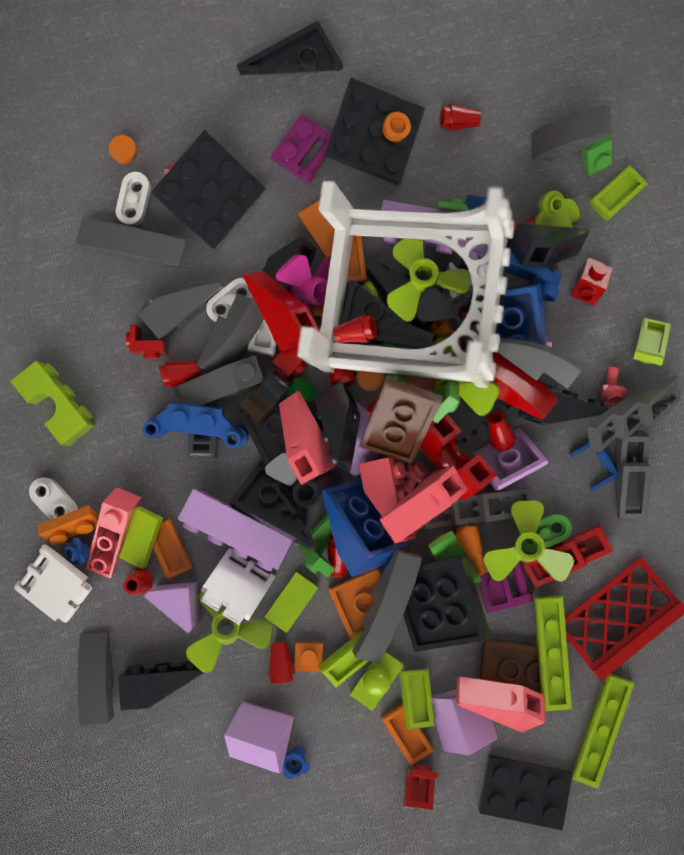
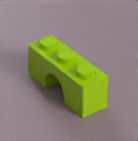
M36 360L10 382L27 403L37 405L47 397H51L56 405L55 414L44 425L60 445L71 446L95 427L90 420L93 417L83 405L79 407L73 398L76 395L68 385L60 383L57 379L59 373L49 363L44 364Z

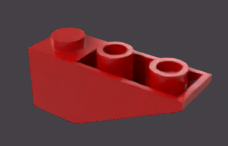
M264 271L248 273L242 276L280 351L299 345L302 327L314 328L320 332L308 307Z

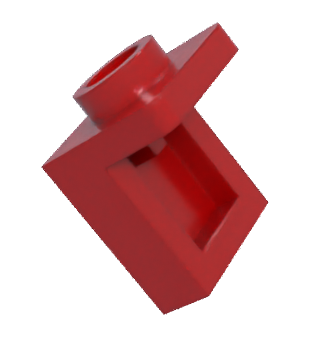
M588 257L570 296L588 305L595 306L607 289L613 268Z
M130 325V332H126L125 340L126 347L130 348L131 353L144 355V359L158 360L160 355H168V344L163 340H141V328L137 325Z
M415 764L414 769L406 770L404 807L433 810L435 779H438V772H431V766Z

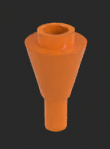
M464 524L458 527L455 536L462 550L472 559L479 575L487 573L488 570L483 562L478 526Z

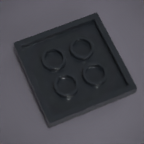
M351 77L324 156L399 185L402 181L425 108ZM392 112L404 113L411 123L409 134L400 142L390 141L383 134V122Z
M204 130L150 193L210 248L215 249L266 188Z
M466 553L420 564L412 593L403 614L414 652L487 641L491 638Z

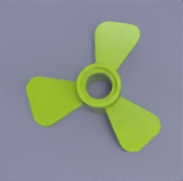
M405 238L394 246L393 257L410 271L409 283L388 294L387 303L389 308L404 321L409 322L415 318L421 295L427 288L432 287L436 289L437 286L458 293L469 291L470 272L466 269H457L438 273L437 265L432 260L424 259L423 239ZM425 275L428 276L430 279L423 281L418 279L417 277Z
M438 338L434 342L439 344L447 338ZM448 346L445 349L444 354L452 353L451 357H457L452 346ZM437 378L435 387H432L429 391L437 393L449 379ZM453 380L459 385V396L464 399L476 414L484 416L492 410L500 392V387L496 382L489 381L488 388L476 387L473 382Z
M536 500L515 502L511 506L510 511L520 536L514 540L512 548L489 551L484 555L483 562L491 578L495 581H502L519 561L531 562L537 560L555 581H565L574 564L572 556L565 552L545 549L542 538L536 534L544 512L543 504ZM523 540L533 542L535 551L532 555H526L522 551L521 544Z
M200 592V603L214 619L211 624L212 634L193 643L186 651L187 658L204 673L213 671L222 645H230L238 638L259 649H265L269 646L273 628L269 621L260 620L238 625L222 615L226 609L224 605H221L219 610L216 611L203 603L201 599L204 593ZM222 623L232 624L234 629L230 634L223 635L218 631Z

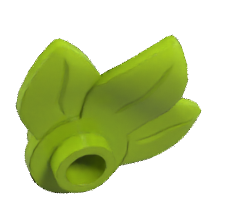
M548 191L539 200L538 208L540 212L535 218V225L572 228L571 222H576L580 219L579 208L572 199H564L559 191Z

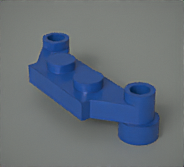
M510 250L509 266H504L503 271L535 283H541L543 301L555 302L560 291L558 285L562 274L547 267L522 266ZM461 259L459 269L469 270L464 260Z
M170 402L165 411L149 418L143 425V433L149 438H160L166 435L168 431L220 437L226 446L230 448L242 447L249 439L247 429L242 425H235L224 414L225 408ZM232 434L236 435L237 442L232 439Z

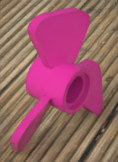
M298 254L291 257L278 270L276 279L291 285V294L301 302H304L312 315V304L321 306L325 303L331 259L324 258L314 276H311L307 257Z

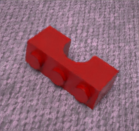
M447 413L438 423L432 421L420 448L438 470L454 466L468 488L460 497L464 501L479 492L497 475L480 453L471 458L465 456L458 449L455 439L461 430Z

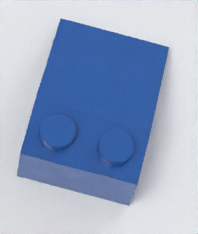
M541 283L506 288V296L499 302V305L503 306L502 322L496 324L495 334H499V338L521 339L547 346L545 309Z
M362 479L326 488L322 491L337 553L352 577L388 564L396 549L404 550L408 546L406 541L398 543L393 541L380 522L381 514L364 492Z

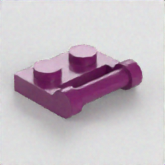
M301 114L272 153L271 160L305 184L310 185L314 179L313 175L326 159L324 154L332 132L326 131L304 114ZM319 139L324 143L306 168L299 167Z
M521 561L512 569L518 590L516 596L511 595L507 577L502 581H495L491 578L489 572L479 575L482 580L479 582V587L487 613L534 601L533 593L529 592Z

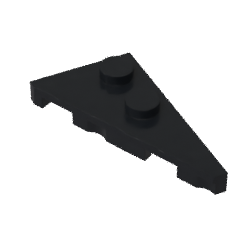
M319 21L312 23L236 65L240 75L326 72L343 69V63Z
M351 280L342 324L362 314L366 316L371 315L377 327V337L371 340L417 349L437 345L408 321H404L381 300L360 286L359 283Z
M259 462L231 499V507L313 552L317 544L313 540L312 534L302 524L291 503L281 493L278 484L265 473L264 464Z

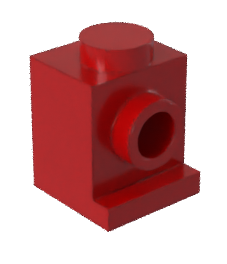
M299 345L281 351L272 361L277 367L274 371L277 370L287 380L291 379L294 375L299 377L308 367L306 361L298 357Z

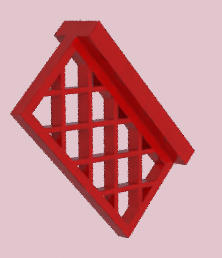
M639 557L565 617V625L572 619L583 620L582 637L571 636L566 630V639L588 665L596 678L602 681L683 616L684 603L673 595L642 557ZM638 566L647 574L646 585L631 584V572ZM626 577V583H621L620 581ZM651 580L657 587L651 586ZM613 586H626L625 603L609 601L610 589ZM630 587L646 589L645 605L629 603ZM650 591H661L668 601L661 607L650 606ZM605 594V600L598 599ZM593 602L605 603L603 620L588 618L589 606ZM609 604L624 606L623 622L608 621ZM629 607L644 608V620L639 625L628 623ZM649 609L656 610L649 616ZM582 611H584V618L576 617ZM588 621L603 623L602 640L587 638ZM608 624L623 626V636L619 641H607ZM628 626L635 627L629 633H627ZM575 640H582V646L580 647ZM586 641L602 643L601 655L593 662L585 653ZM606 644H613L608 650H606Z

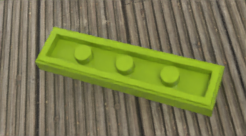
M563 596L533 597L540 690L541 694L544 695L545 711L572 709Z
M612 673L602 681L571 770L573 780L596 789L599 788L635 685L633 681Z

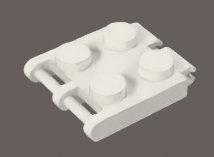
M44 544L39 549L40 554L35 562L28 565V572L22 581H18L15 584L14 588L54 621L60 619L67 623L79 608L80 603L90 593L92 586L86 582L89 577L50 546ZM46 557L47 559L45 560L43 565L39 567V564L41 563L43 558ZM33 575L34 578H33L32 581L29 583V585H27L26 583L28 582V580L30 579V577Z
M230 547L203 585L201 592L204 595L201 601L216 611L219 610L221 605H224L226 609L222 615L239 625L243 618L249 621L277 575L273 573L270 575L255 566L256 562L252 560L249 562L232 552L233 548ZM230 557L245 565L246 568L231 560ZM253 570L254 572L258 573V574L261 575L262 577L266 578L267 581L263 580L262 578L258 577L257 575H255L254 573H252V572H250V571Z

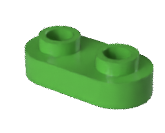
M551 514L541 518L536 534L542 538L545 548H548L566 540L571 534L572 526L567 517L560 514ZM557 522L559 530L554 533L551 530V526ZM523 540L521 548L527 552L534 553L535 546L533 542L528 543L526 540Z

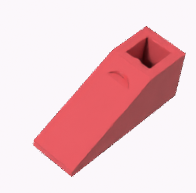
M297 391L279 403L287 459L300 484H303L334 468L335 465L328 454V451L331 450L330 446L324 440L321 430L300 391Z
M389 457L359 464L364 492L382 517L409 494L404 480L406 471L401 460ZM416 530L400 542L415 539Z
M454 466L435 471L380 519V522L393 541L398 543L450 507L468 488Z
M116 487L103 501L86 569L110 579L113 577L134 510L139 507L142 497Z
M457 677L456 705L521 733L545 723L544 695L520 685Z

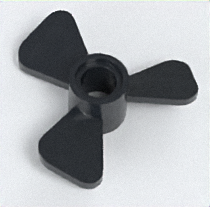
M427 288L420 298L416 312L417 319L420 322L447 320L450 328L456 332L464 322L459 317L458 311L469 312L473 291L470 298L461 299L454 304L435 288ZM506 292L505 295H500V301L505 298ZM479 295L476 298L477 302L484 300L483 295ZM473 321L470 325V330L478 334L474 328L478 321ZM464 335L461 336L460 349L468 353L469 341H475L471 337Z
M286 452L279 453L267 462L264 467L267 475L288 485V494L294 500L292 506L304 526H306V507L316 504L319 497L323 496L322 491L324 489L348 483L345 471L341 467L335 466L315 480L311 479L300 484L287 459ZM303 485H309V493L304 497H299V488Z

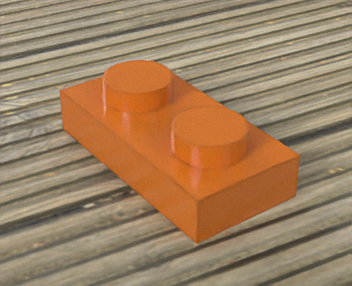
M90 505L37 525L38 535L51 546L63 544L71 538L90 533L96 529L99 515Z

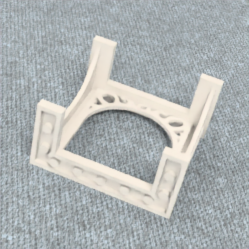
M323 181L319 211L333 226L335 233L321 331L318 332L314 328L302 327L298 357L323 372L334 373V369L338 368L473 382L476 387L488 388L489 381H494L496 364L493 363L492 355L493 352H498L499 334H495L496 324L501 323L503 317V306L499 305L500 295H505L507 277H503L504 266H509L510 249L506 248L507 238H512L514 231V220H511L512 212L509 210V200L504 199L502 188H489L488 201L481 207L470 211L458 213H421L356 210L335 182ZM353 236L432 240L442 243L457 252L468 266L473 282L471 307L466 319L457 331L443 342L424 349H400L336 343L333 336V328L341 325ZM467 239H471L465 248L460 247L458 244L459 240L467 242ZM486 244L489 247L487 254L479 260H472L470 258L471 250L477 245ZM486 265L484 268V273L486 274L479 276L477 274L478 268ZM483 295L484 300L482 302H477V296ZM473 321L480 322V325H476L479 336L470 330V325ZM464 335L471 337L475 341H469L468 353L463 352L458 344L459 338ZM448 346H452L457 357H451L452 353L444 354L445 349Z

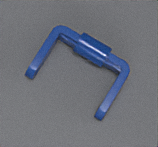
M590 442L569 453L570 456L574 457L588 449ZM606 448L601 452L597 451L596 454L610 475L590 487L591 491L597 490L618 476V472L613 465L615 462Z

